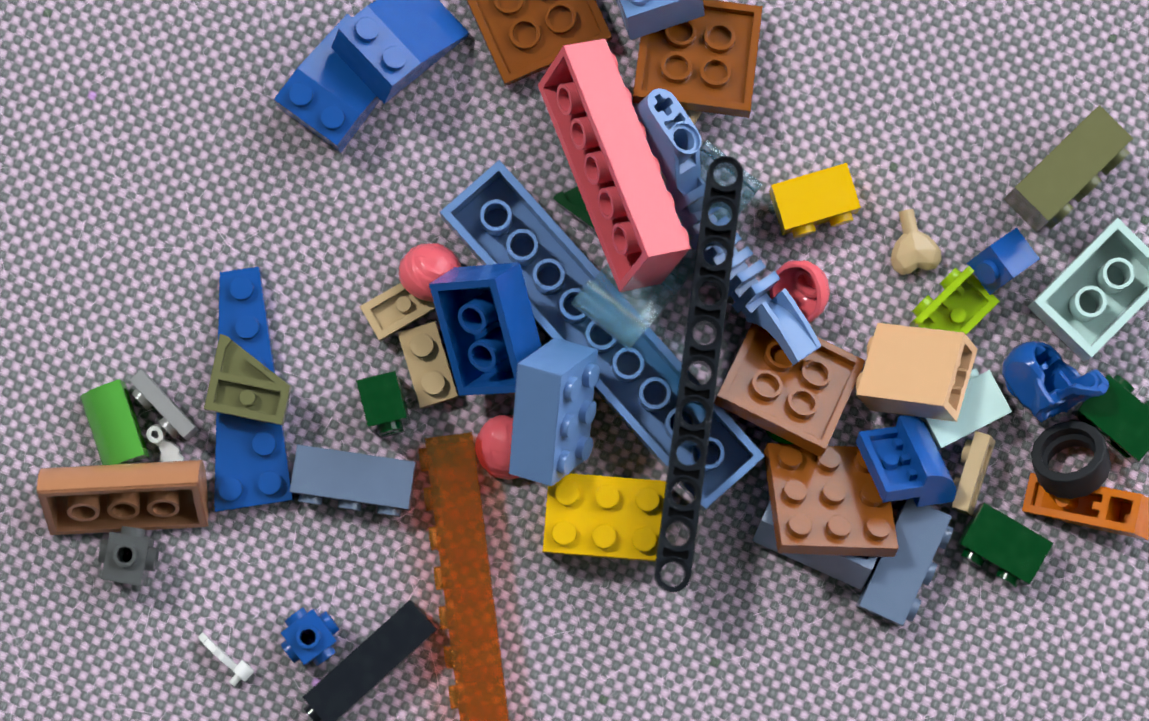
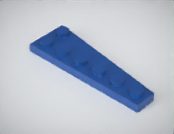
M260 267L220 272L218 341L220 334L226 335L276 374ZM216 412L215 512L294 501L293 493L290 492L291 476L283 426Z

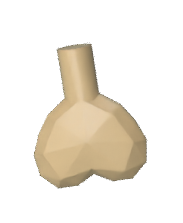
M914 209L898 212L903 235L895 242L891 253L890 262L893 270L901 275L911 274L917 268L924 270L936 269L942 260L940 248L929 235L918 231Z

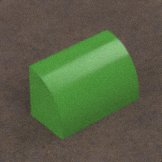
M118 379L80 396L102 465L130 464L150 457L127 385L124 381Z

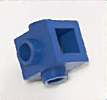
M303 607L284 621L288 627L281 632L285 638L281 646L294 663L299 660L304 665L314 662L318 667L336 653L333 646L339 643L340 640L335 633L340 629L327 611L320 614L317 609H312L307 613ZM306 629H311L316 634L314 643L310 645L303 643L301 635Z

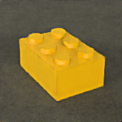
M569 473L553 486L548 485L543 553L655 562L666 481Z

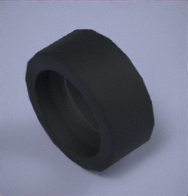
M1066 421L1051 426L1036 439L1031 451L1032 464L1038 482L1046 492L1058 498L1075 499L1089 495L1099 489L1106 481L1111 468L1110 456L1104 437L1097 428L1085 422ZM1075 446L1086 447L1094 452L1092 460L1078 471L1059 473L1048 467L1049 461L1055 454L1066 448Z

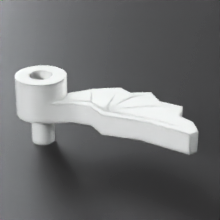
M155 424L147 430V439L151 443H155L161 451V462L184 461L185 458L180 454V447L172 441L164 439L166 430L160 424Z
M203 632L198 636L199 640L235 673L229 680L234 687L241 679L246 682L255 672L243 660L236 664Z

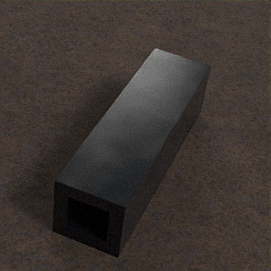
M409 600L302 697L308 703L303 708L313 721L340 720L437 632L438 629L412 600Z

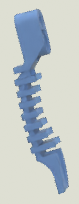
M658 88L634 107L638 120L645 127L646 139L651 152L657 158L660 169L666 177V189L673 196L675 211L682 221L681 226L691 235L692 239L689 242L696 249L705 182L700 176L699 149L702 144L701 136L676 97L666 89ZM714 207L708 212L710 221L718 226L725 225L730 221L727 216L717 220L714 215L722 207ZM737 232L735 238V245L741 240V237ZM710 246L703 251L705 261L711 265H719L725 261V253L720 247ZM748 246L739 252L734 247L728 296H731L735 301L732 306L737 313L742 311L746 316L747 322L757 324L768 331L794 366L821 347L816 334L786 288L781 290L773 299L767 294L781 279L778 274L773 271L758 281L756 277L766 268L765 264L760 259L748 267L745 261L753 255V252Z

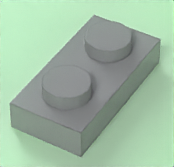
M140 370L129 380L136 387L132 395L147 410L154 406L163 416L159 421L160 425L174 439L181 435L189 441L200 430L146 372Z

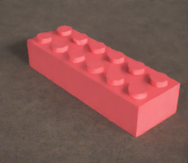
M606 39L564 45L538 83V88L619 292L662 284L691 249L689 236L686 229L681 226L675 211L673 196L666 189L660 174V164L657 158L653 156L647 142L645 127L638 120L632 105L631 93L625 87L618 71L617 58L611 53Z

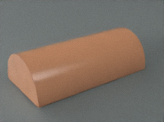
M203 460L41 468L38 474L37 494L50 535L121 532L122 526L145 530L208 526V488Z

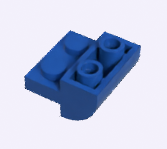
M903 415L898 417L895 427L860 431L858 433L856 444L883 502L913 498L917 507L954 502L956 496L955 483L926 423L922 419Z

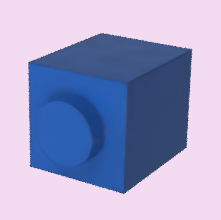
M1016 227L967 262V265L974 270L975 276L989 295H991L1040 260V258Z

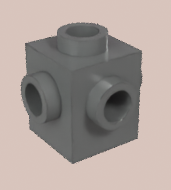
M122 526L121 533L110 532L109 538L102 540L99 550L98 561L104 563L101 579L146 586L149 571H155L158 562L159 548L153 547L155 539L145 538V529ZM130 548L133 556L128 562L125 559V553Z

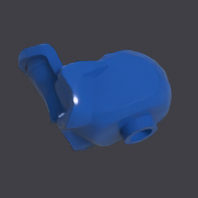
M1028 341L1014 347L1004 359L1002 366V375L1006 381L1008 391L1019 400L1023 407L1031 410L1033 416L1041 423L1061 412L1067 413L1080 402L1104 395L1109 387L1108 380L1097 369L1081 376L1075 368L1063 362L1061 355L1053 347L1039 341Z

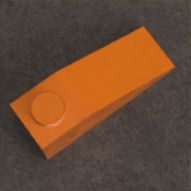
M1030 473L1022 507L1023 512L1109 533L1144 540L1149 539V497L1139 493L1101 486L1084 497L1075 499L1058 498L1046 492L1038 482L1036 474Z

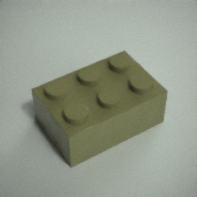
M1098 105L1003 200L1035 232H1038L1044 225L1051 230L1074 208L1069 203L1072 198L1079 203L1102 181L1097 176L1100 171L1106 176L1130 153L1125 146L1133 137Z

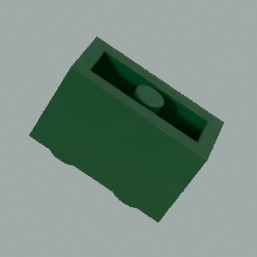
M392 371L356 380L367 427L371 432H378L381 437L403 433V425L411 424L400 377L397 372Z
M1107 374L1104 376L1109 382L1106 393L1080 402L1072 411V414L1081 422L1097 428L1107 444L1131 464L1139 462L1149 451V401L1146 400L1143 403L1132 394L1135 389L1121 376L1115 375L1113 378Z
M986 503L978 505L956 543V546L964 550L961 554L964 559L981 568L984 563H987L998 570L995 575L998 579L1015 588L1019 583L1022 585L1031 584L1053 545V542Z

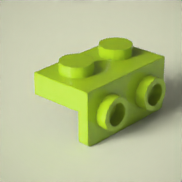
M970 266L962 273L955 267L939 283L944 290L934 300L927 295L911 311L916 318L909 325L911 327L964 332L967 335L1000 301L993 294L989 295L981 282L972 274L974 270Z

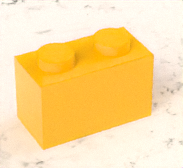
M847 163L771 185L769 189L782 235L792 233L793 238L816 232V225L830 222L831 227L852 222L854 220L852 215L858 213L861 208Z

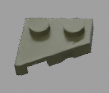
M220 334L204 409L284 426L292 387L229 337Z

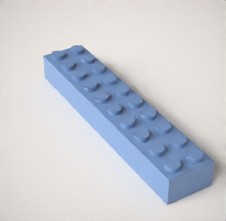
M498 160L440 211L441 219L482 265L520 262L536 325L550 341L554 338H559L598 349L597 365L600 367V374L594 390L667 471L681 362L504 164ZM687 371L689 380L693 384L701 385L695 379V377L689 371ZM688 404L682 410V417L688 424L698 425L704 420L705 413L699 405ZM715 404L713 406L700 506L702 511L706 510L765 457L730 416ZM685 443L677 449V457L682 464L693 465L699 460V451L693 444ZM679 483L693 500L694 491L692 487L685 483Z

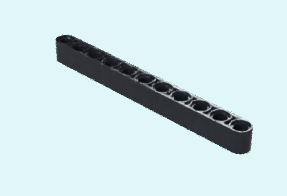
M720 156L714 159L709 166L704 188L654 567V580L657 586L662 591L668 593H677L689 584L693 567L744 177L740 162L730 156ZM719 168H728L734 172L736 181L729 186L719 185L715 181L713 173ZM714 207H723L729 212L731 220L722 226L715 225L710 221L708 212ZM710 246L720 247L725 253V261L719 265H711L705 261L703 251ZM705 285L714 286L720 293V300L714 305H706L700 301L698 290ZM699 325L710 326L715 333V340L708 345L697 343L693 338L694 328ZM694 364L704 365L710 373L709 381L703 385L693 384L688 378V369ZM688 404H697L702 407L705 413L702 423L698 425L688 424L682 417L683 408ZM690 443L696 446L699 451V460L693 465L682 464L677 457V449L680 445ZM685 483L692 487L694 499L690 504L679 505L673 500L671 491L675 485ZM673 523L683 524L689 531L688 541L681 546L671 544L666 537L667 528ZM675 563L682 568L684 578L679 585L669 586L663 582L661 570L664 565Z

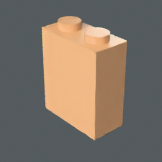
M877 323L874 336L869 339L867 344V359L863 372L857 377L856 395L870 411L957 422L978 349L964 332Z

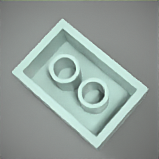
M1116 218L1027 307L1085 362L1092 358L1149 300V248L1119 218Z

